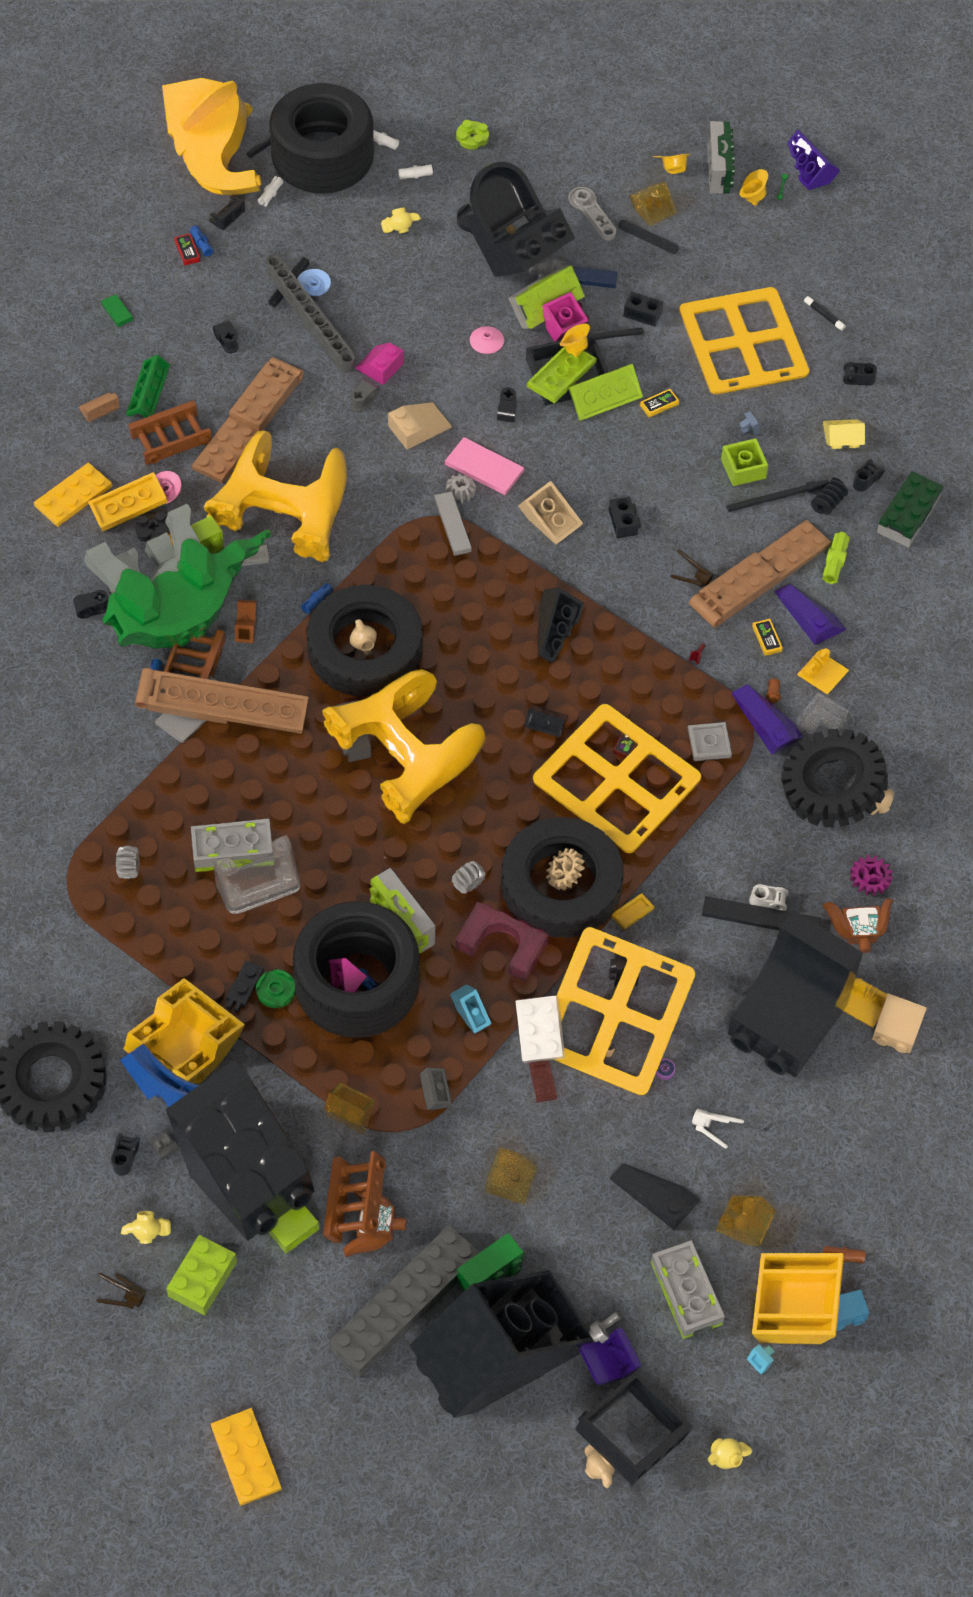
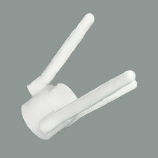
M697 1108L692 1120V1124L697 1125L696 1130L704 1133L725 1149L728 1148L727 1144L704 1127H709L712 1120L724 1123L731 1121L741 1124L744 1123V1120L710 1113Z

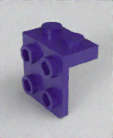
M623 1328L614 1330L609 1335V1339L604 1343L597 1341L584 1344L579 1348L597 1385L618 1381L624 1377L628 1378L642 1366Z

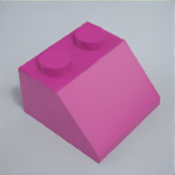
M571 292L542 306L546 329L554 342L562 340L566 332L572 327L579 324H587L589 321Z
M390 342L377 345L355 369L384 385L404 364V350Z

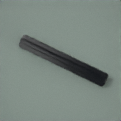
M622 219L619 222V229L669 253L676 254L678 252L679 246L626 220Z
M302 257L291 272L296 278L309 266V259ZM278 288L268 300V304L274 308L284 297Z

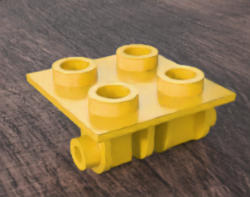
M825 648L818 651L797 675L828 695L849 670L830 658V650Z
M856 978L848 1004L843 1011L874 1028L879 1020L888 994L882 992L877 987L875 988L872 984H868L863 979Z

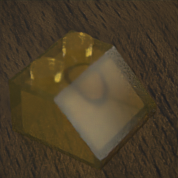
M666 181L656 182L629 195L634 210L648 226L677 213Z
M339 1082L329 1092L324 1110L327 1117L363 1135L376 1100Z
M499 1147L486 1181L485 1193L525 1205L538 1167L521 1154Z

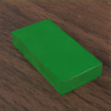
M116 294L101 301V305L117 327L133 321L132 315Z

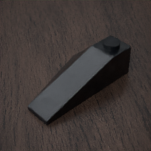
M559 587L545 589L539 605L537 655L550 663L554 662L561 651L566 637L571 635L573 626L578 624L584 606L582 601Z
M622 1164L610 1177V1180L673 1230L677 1228L700 1201L699 1198L685 1187L626 1164Z

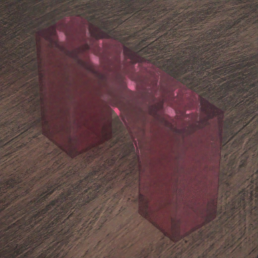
M477 902L455 939V948L470 956H474L482 940L487 935L493 932L508 933L519 944L516 953L509 963L508 973L527 981L548 944V934L539 928L535 929L528 926L522 920L511 918L505 912L500 913L488 904Z

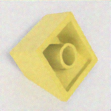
M858 419L823 421L826 443L832 446V449H841L844 445H849V448H859L860 445L865 444V423Z

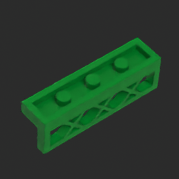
M157 354L144 360L126 412L127 416L131 417L139 413L146 418L154 415L170 364Z

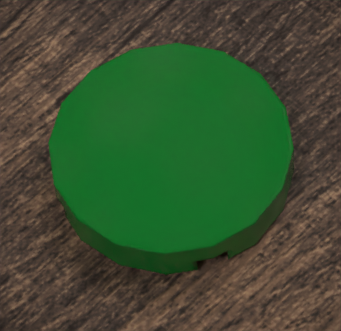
M279 969L263 973L256 984L257 997L267 1007L282 1008L288 1005L296 994L292 975Z

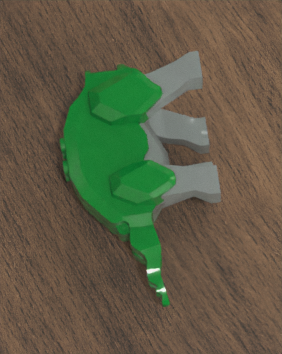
M185 504L167 514L165 523L169 528L173 545L167 532L146 542L145 552L158 566L149 577L141 574L139 571L138 552L135 547L117 556L111 553L106 542L87 550L84 557L86 566L109 587L112 593L108 600L107 610L102 620L103 623L114 628L120 647L132 644L143 645L153 649L169 648L176 644L182 647L188 644L189 640L194 637L196 639L203 637L206 634L205 632L219 617L230 585L233 583L234 577L240 573L244 560L257 554L259 547L264 545V540L270 538L272 532L266 529L251 539L234 540L219 553H209L208 549L200 543L190 525L191 509L188 504Z

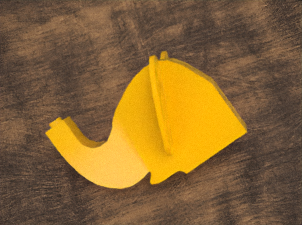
M198 78L162 85L168 134L174 140L177 154L179 156L183 154L184 162L197 182L206 190L219 195H240L260 191L262 180L255 170L243 172L228 171V164L241 144L247 118L253 111V107L243 102L238 96L236 83L234 81L223 83Z

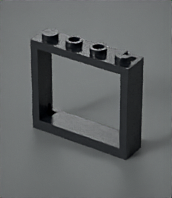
M562 340L526 348V361L532 376L539 371L535 361L554 357L564 347L560 346ZM588 341L586 349L589 350L590 355L597 358L594 365L598 374L607 373L608 369L596 341ZM568 390L556 403L572 400L570 391ZM541 396L545 406L554 404Z
M637 1373L633 1374L629 1379L624 1377L619 1383L618 1388H611L603 1400L599 1398L592 1405V1409L589 1412L585 1410L577 1419L579 1423L575 1428L631 1485L637 1482L677 1447L692 1429V1426ZM629 1392L672 1432L671 1435L636 1465L593 1424Z

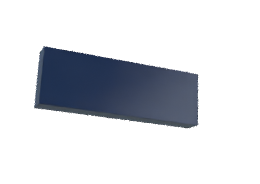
M572 267L581 285L616 288L618 275L616 271Z

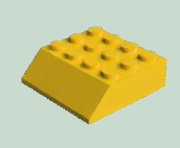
M761 1253L752 1334L759 1343L822 1344L836 1337L844 1261L843 1253Z

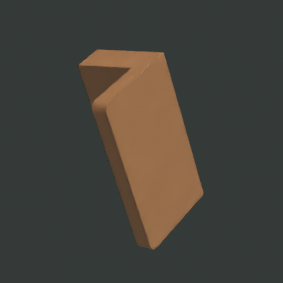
M106 393L79 406V410L88 422L120 408L118 396L115 393Z

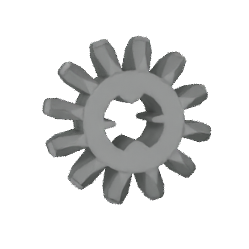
M460 473L457 477L452 475L445 487L446 493L452 491L455 502L459 500L461 504L464 500L469 502L470 498H474L476 490L473 478H468L467 474L461 476Z
M119 847L116 853L117 875L119 878L124 879L137 877L140 866L137 847Z
M471 861L461 866L459 870H456V873L452 876L455 888L461 893L471 892L474 888H477L486 875L482 866L477 862Z

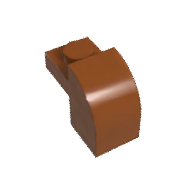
M238 599L235 642H254L257 627V601Z

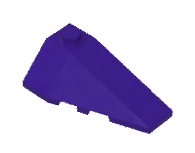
M797 130L787 142L791 156L796 160L795 168L800 172L799 180L808 190L830 184L841 171L800 130Z
M788 584L775 591V594L814 645L846 631V628L833 613L793 585Z
M748 684L731 693L772 755L803 738L792 720Z

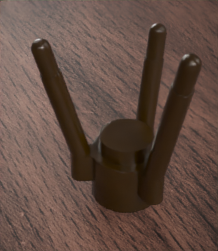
M678 549L677 552L698 569L695 574L697 581L676 575H671L670 577L695 584L699 587L702 584L707 586L714 574Z
M98 1273V1276L125 1290L124 1299L127 1300V1302L98 1298L96 1300L98 1303L124 1306L132 1310L134 1306H141L146 1291L118 1273L115 1274V1277L124 1284L102 1273Z

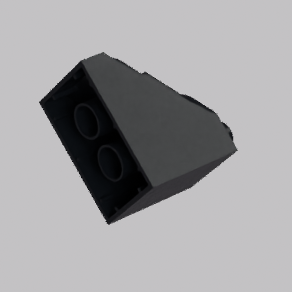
M235 1060L166 1109L190 1177L247 1241L257 1234H268L275 1228L281 1216L291 1209L299 1210L310 1201L315 1190L309 1171L250 1076Z
M550 1270L471 1284L410 1344V1347L417 1357L416 1364L423 1375L430 1378L438 1391V1400L441 1407L446 1412L452 1414L453 1418L479 1412L502 1397L540 1378L545 1373L580 1354L579 1348L584 1344L592 1343L594 1340Z

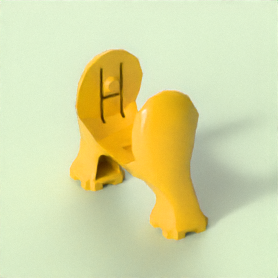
M257 431L245 446L228 482L214 497L206 501L204 510L208 512L207 517L212 516L219 527L226 526L230 530L237 531L241 530L243 526V513L249 507H259L275 511V513L294 516L302 522L301 527L293 533L291 538L292 543L295 544L293 548L294 553L304 558H315L319 562L328 561L330 557L329 541L331 530L340 508L347 482V467L344 453L339 448L332 449L326 458L320 479L307 487L280 483L264 477L270 461L272 437L268 431Z
M423 669L401 676L378 693L366 699L341 706L327 707L322 710L323 716L326 719L324 726L328 733L336 738L342 749L347 750L352 747L356 739L363 734H371L376 736L389 750V753L405 768L399 778L386 780L380 784V788L383 791L381 798L385 806L392 810L399 822L403 824L410 821L415 810L432 793L457 777L473 762L483 747L486 738L483 727L480 724L471 723L456 730L442 744L424 745L406 729L400 720L424 705L436 687L437 680L434 674Z

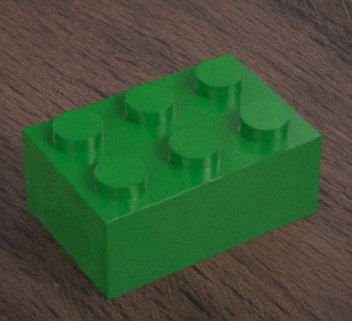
M507 1233L457 1268V1285L464 1292L473 1283L507 1278L510 1275L516 1276L522 1270L524 1252L510 1234Z

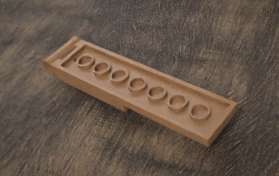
M272 357L231 408L228 419L192 464V470L223 484L236 467L245 446L257 431H263L298 383L303 379L304 371Z
M805 520L758 554L754 552L699 591V594H695L690 599L689 605L713 628H716L830 547L831 541L808 520Z
M144 668L141 672L135 706L141 709H148V711L227 724V721L302 734L309 697Z

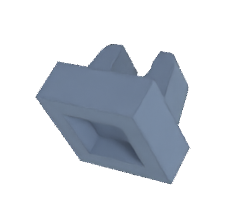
M751 411L745 413V420L739 423L743 434L752 432L754 435L761 433L759 423Z

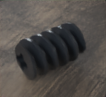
M833 477L811 501L813 510L819 514H830L836 508V505L840 504V501L844 499V496L848 495V489L840 479Z

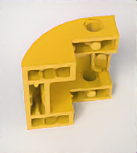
M184 978L157 998L154 1014L128 1032L123 1049L130 1053L144 1043L166 1068L186 1081L199 1085L225 1058L240 1036L245 1024Z

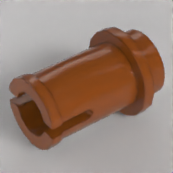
M770 679L768 681L766 699L770 703H777L781 698L779 693L780 681L778 679Z

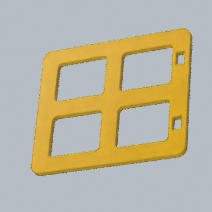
M767 287L680 305V315L711 393L722 394L808 376L809 367L778 291L775 288ZM767 301L778 327L748 332L738 306ZM719 309L725 310L734 336L705 341L694 315ZM782 339L794 366L768 372L763 371L753 345ZM739 348L750 375L720 380L709 353ZM789 372L788 376H780L781 373ZM738 382L737 386L729 387L730 383Z
M608 704L600 705L533 775V781L538 787L580 819L601 829L617 847L626 853H633L701 780V774L698 770ZM605 722H609L638 744L619 766H613L585 745V742ZM650 754L682 776V779L661 800L629 778V775ZM572 756H576L605 778L602 784L585 801H580L552 779V776ZM682 786L685 790L679 796L675 792ZM616 789L623 791L650 812L629 835L624 834L596 813L597 808ZM642 827L648 829L642 836L637 833Z
M592 927L586 928L582 932L557 993L561 1022L570 1002H576L603 1013L605 1017L588 1056H583L564 1048L565 1058L555 1059V1061L635 1094H647L694 981V969ZM605 939L616 943L614 949L603 945ZM593 946H598L627 958L626 966L611 1000L604 999L577 987ZM662 962L673 965L672 972L662 969ZM643 966H648L677 978V984L661 1020H656L627 1008V1002ZM620 1022L628 1023L655 1036L640 1075L637 1077L604 1064L605 1056Z

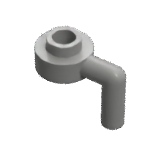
M614 1312L601 1323L595 1321L590 1325L591 1330L589 1334L595 1342L600 1341L604 1343L609 1339L606 1329L621 1319L619 1314Z

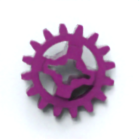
M867 855L865 860L859 857L858 862L854 861L853 867L850 870V881H854L853 887H859V893L864 890L865 895L872 892L873 896H876L877 891L883 894L884 889L888 890L893 877L891 876L893 871L888 870L889 864H883V858L879 861L876 855L873 859H870V856Z

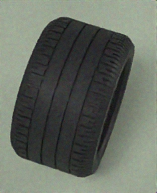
M315 83L292 90L276 103L269 121L271 157L277 173L284 181L303 191L325 194L347 189L358 183L367 174L374 158L373 117L368 105L359 95L339 85ZM318 131L340 134L339 137L329 141H313L303 137Z
M348 901L347 903L343 902L323 909V911L317 913L305 924L294 946L293 970L298 1001L303 1011L315 1024L335 1035L347 1036L348 1038L371 1037V1035L375 1036V1034L378 1035L393 1028L411 1010L419 990V948L412 930L392 910L366 901ZM355 953L366 954L376 958L384 965L389 975L381 985L364 992L342 991L330 985L325 978L329 970L330 959H339Z

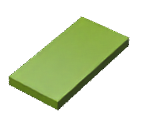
M563 347L527 382V387L555 404L569 390L568 387L573 386L596 363L597 358L585 351H582L578 357H574L573 354H569Z
M633 364L568 387L579 421L643 397Z

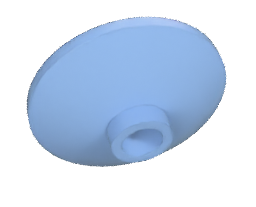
M319 269L306 270L297 278L310 296H320L326 293L331 285L329 275Z

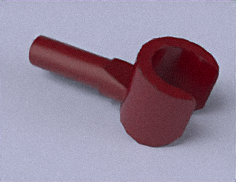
M701 644L698 650L691 651L689 662L694 660L696 665L700 663L701 652L705 648V644Z

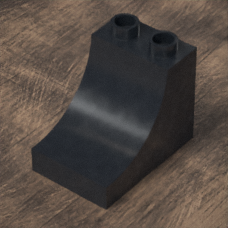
M793 910L781 925L773 949L755 983L731 1018L728 1035L731 1036L732 1044L744 1053H750L753 1050L766 1058L764 1060L766 1066L774 1073L784 1075L788 1072L796 1077L847 1006L863 952Z

